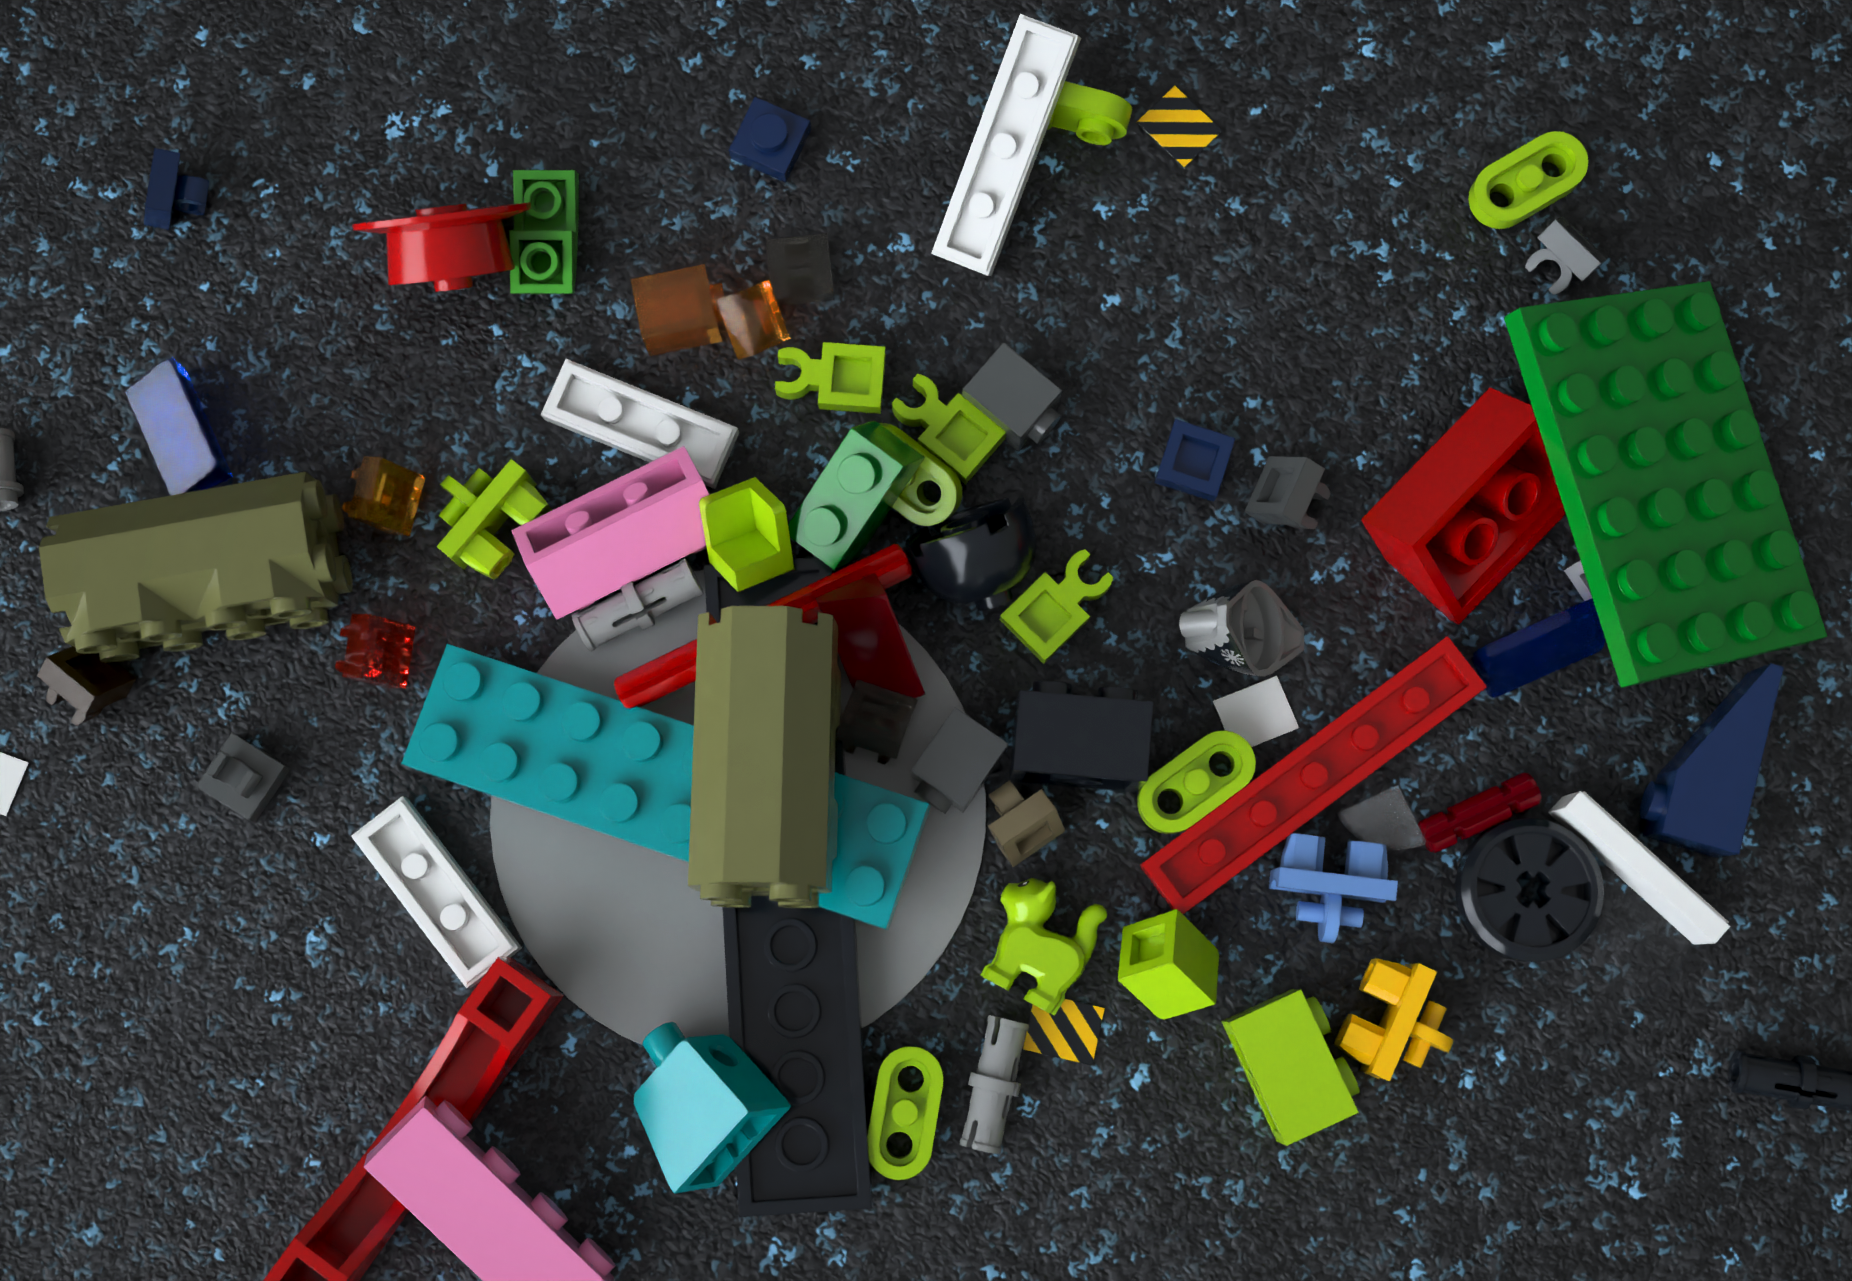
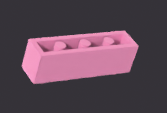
M425 1096L367 1154L364 1168L482 1281H615L610 1271L616 1265L606 1252L590 1238H587L580 1245L562 1227L568 1221L562 1210L542 1192L534 1199L530 1197L515 1182L521 1175L516 1166L494 1146L486 1153L467 1136L473 1129L472 1125L448 1101L444 1100L437 1107Z

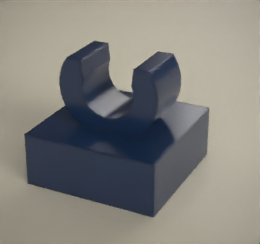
M154 148L145 203L144 225L169 230L173 208L193 215L204 216L209 180L194 176H178L180 153Z

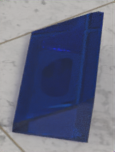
M173 357L159 363L125 391L170 496L208 489L233 477L185 367Z
M1593 598L1487 644L1474 652L1471 660L1479 677L1487 686L1485 689L1490 697L1501 696L1599 652L1604 647L1605 636Z

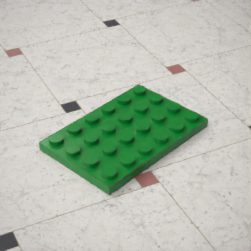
M1710 281L1520 307L1504 317L1621 688L1803 645L1828 637Z

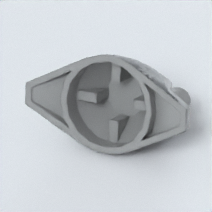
M1258 580L1228 587L1202 600L1180 616L1179 627L1181 634L1185 637V647L1205 660L1233 672L1265 677L1274 673L1304 651V628L1276 593L1267 584Z

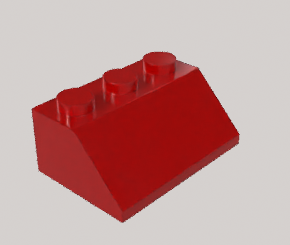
M1489 388L1361 519L1385 560L1450 621L1457 625L1479 605L1566 514L1532 405Z

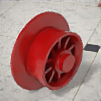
M531 202L467 209L466 204L416 209L415 216L354 223L352 228L354 231L386 233L388 285L433 281L435 292L473 287L471 276L515 269L501 219L509 218L532 208Z

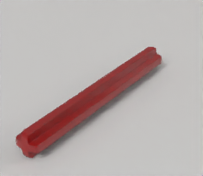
M893 544L766 606H790L803 609L802 622L814 624L818 622V612L821 613L815 599L816 597L873 573H876L885 590L908 579L912 575V567L900 545ZM697 639L617 677L614 680V686L622 705L625 708L642 707L696 681Z

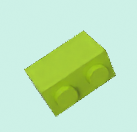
M1290 989L1221 1021L1276 1142L1288 1146L1359 1113L1352 1099V1096L1360 1093L1357 1081L1343 1057L1334 1060L1323 1035L1331 1032V1028L1320 1003L1314 996L1306 999L1301 989Z

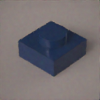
M754 97L729 148L730 157L732 160L787 182L812 130L811 122L806 118Z
M1175 419L1154 483L1214 502L1221 486L1235 438Z

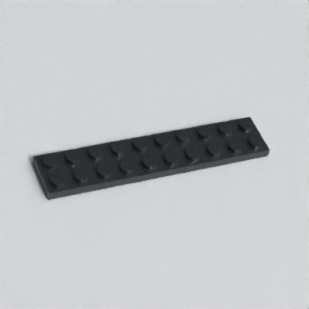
M817 557L793 559V570L737 592L712 565H704L706 612H710L716 622L719 623L722 608L730 606H766L832 574L833 569ZM838 654V660H837V666H838V668H839V654ZM841 702L840 725L836 728L835 772L846 776ZM752 896L751 907H722L729 1037L791 1105V1108L736 1166L739 1217L871 1209L873 1207L871 1163L868 1153V1116L855 919L820 907H779L778 901L769 900V896Z

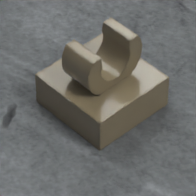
M1009 780L989 794V797L996 805L994 807L1000 818L988 825L999 849L1012 867L1065 832L1057 809L1042 789L1024 800Z

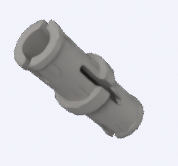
M683 558L679 560V563L637 584L631 581L621 587V592L580 613L572 614L574 626L589 651H593L597 646L637 626L645 630L655 625V617L696 596L704 595L700 582L688 560Z
M988 1015L985 1040L977 1072H971L968 1085L973 1086L967 1120L959 1145L972 1147V1149L988 1153L1000 1154L1012 1096L1018 1097L1021 1083L1015 1081L1029 1024Z

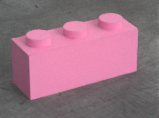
M685 446L511 531L527 570L554 617L558 620L576 610L589 607L596 600L621 589L622 586L631 581H641L649 577L653 572L689 554L704 550L706 542L699 501L701 498L708 496L709 493Z

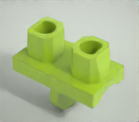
M512 459L494 479L480 468L475 471L464 485H461L448 475L440 485L453 498L438 516L453 528L436 547L463 570L469 565L472 569L495 580L510 564L515 554L493 535L509 517L521 526L552 511V508L535 488L537 484L527 471Z

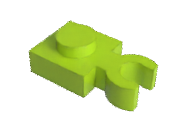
M823 342L821 360L810 359L807 353L798 348L786 347L779 349V364L795 365L801 369V375L793 382L775 381L776 395L784 399L795 400L805 396L809 391H818L819 409L881 414L886 348L883 346Z
M917 374L913 378V387L926 398L925 403L918 408H910L903 401L895 398L892 402V412L901 423L907 426H922L926 430L918 438V443L952 468L960 481L966 485L1006 439V431L959 393L946 406L939 400L938 390L933 381L924 375Z
M1086 549L1075 553L1070 558L1065 569L1064 580L1059 585L1044 572L1000 615L999 620L1043 664L1089 621L1090 616L1079 604L1083 600L1092 601L1102 597L1109 590L1114 577L1109 572L1096 584L1089 585L1080 580L1078 569L1090 557V553Z

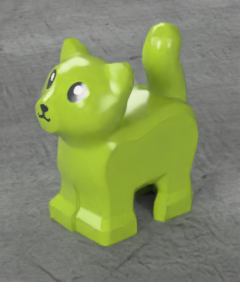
M1030 878L1020 883H1008L1000 898L1007 913V925L1000 936L997 952L992 963L984 967L981 976L1009 991L1014 980L1022 971L1029 973L1036 978L1037 987L1029 989L1023 999L1055 1016L1065 999L1067 989L1080 978L1091 958L1097 942L1098 926L1107 918V911L1100 904H1093L1087 907L1079 917L1075 935L1070 938L1046 930L1043 927L1055 910L1056 885L1053 881L1045 883L1042 880Z

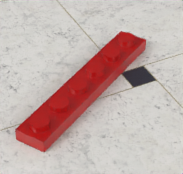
M1448 636L1139 866L1171 909H1178L1182 914H1185L1487 688L1486 684Z

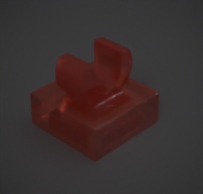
M352 614L350 625L341 628L340 636L348 638L345 661H336L335 669L343 673V678L386 688L406 689L416 627L371 614Z

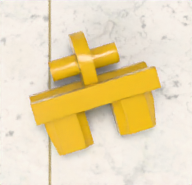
M1378 958L1371 959L1361 980L1359 990L1388 1003L1379 1026L1354 1014H1348L1343 1021L1334 1045L1352 1059L1362 1063L1359 1071L1376 1079L1381 1078L1386 1081L1391 1080L1409 1036L1412 1037L1403 1061L1413 1066L1422 1067L1430 1046L1449 1053L1454 1040L1437 1031L1447 1008L1428 1001L1420 1022L1416 1021L1437 971L1420 963L1405 964L1404 966Z

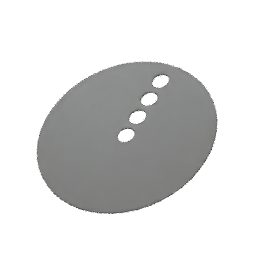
M704 570L694 571L704 595L696 596L655 617V625L645 630L637 626L597 646L593 651H589L586 648L577 630H575L555 649L538 670L537 674L620 701L614 686V680L617 677L697 639L698 615L706 613ZM899 625L925 695L914 699L859 703L839 657L846 776L926 802L914 792L919 782L911 777L910 770L954 707L963 713L965 711L948 679L932 657ZM696 681L640 708L694 725ZM984 784L964 813L951 805L946 814L930 805L931 808L889 931L855 920L862 1028L874 1022L899 1003L926 976L943 954L959 927L972 897L982 861L986 832V793ZM491 796L490 832L492 853L502 896L511 920L526 948L546 976L563 994L594 1020L617 1034L643 1045L644 1038L652 1030L668 1022H675L685 1038L719 1034L729 1037L722 907L711 906V901L701 900L700 891H696L688 886L689 863Z

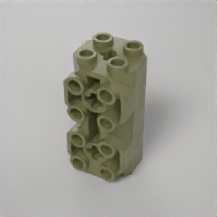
M307 472L49 517L46 527L55 531L56 534L42 537L39 545L47 604L52 613L65 611L71 623L69 627L59 628L64 642L76 647L77 653H99L100 662L104 663L134 660L140 657L139 649L163 645L164 651L171 652L196 649L203 646L202 632L206 630H226L228 640H247L266 635L265 626L289 622L290 628L293 629L320 627L329 623L328 610L338 606L339 594L352 592L353 588L352 573L348 559L345 555L339 556L336 532L343 531L344 517L339 498L336 494L325 495L321 482Z
M730 606L721 609L719 623L716 622L710 612L698 615L688 886L696 891H700V899L711 901V906L729 908L751 907L752 896H769V900L778 901L779 907L817 908L819 907V894L832 893V861L837 857L838 803L834 799L836 728L840 725L841 672L837 666L838 625L833 615L818 612V625L803 623V609L790 606Z

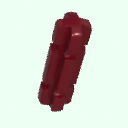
M1521 773L1501 782L1500 789L1497 786L1491 787L1447 808V814L1439 812L1420 821L1417 824V829L1425 847L1430 852L1436 853L1458 843L1457 837H1460L1462 840L1467 839L1511 818L1512 811L1517 814L1540 804L1542 795L1534 778L1529 773Z

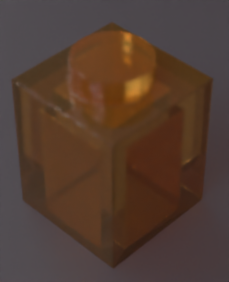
M705 264L630 279L642 340L650 356L723 342L719 321L730 319L722 282L711 284Z

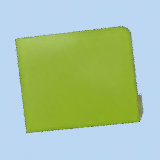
M756 477L700 499L699 507L709 563L737 592L794 569L785 506Z
M1178 909L1123 927L1118 981L1159 1019H1169L1216 1004L1219 966L1218 949Z

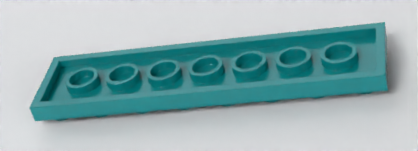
M450 644L446 645L401 764L689 863L694 725L637 706L625 708L619 700ZM835 772L834 799L838 803L837 857L832 861V893L819 894V907L889 931L931 806L929 803Z

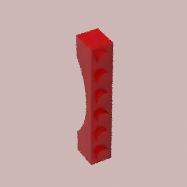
M497 957L458 1011L432 1059L388 1124L340 1186L294 1237L263 1281H359L409 1212L401 1202L364 1168L367 1154L425 1096L437 1107L444 1100L448 1101L472 1125L564 995L515 959Z

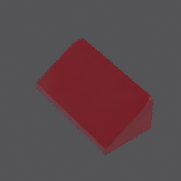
M876 573L815 598L821 613L833 615L838 625V654L859 703L914 699L925 695L887 594Z

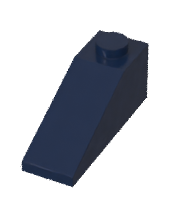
M1771 663L1748 672L1657 775L1656 782L1651 781L1647 785L1640 805V817L1646 819L1642 837L1715 858L1738 855L1740 853L1783 666Z

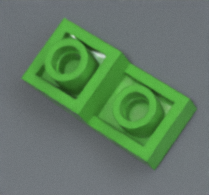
M513 170L514 204L531 202L532 209L514 215V230H509L510 252L515 269L510 270V293L574 294L578 250L579 173L575 170Z

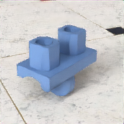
M1292 833L1286 839L1281 855L1280 867L1270 870L1269 889L1321 895L1320 903L1298 901L1296 906V920L1318 923V938L1320 942L1334 943L1340 925L1362 927L1364 918L1363 908L1342 906V898L1386 903V900L1396 901L1398 881L1387 880L1388 860L1385 844L1349 841L1347 842L1345 873L1322 872L1325 838Z

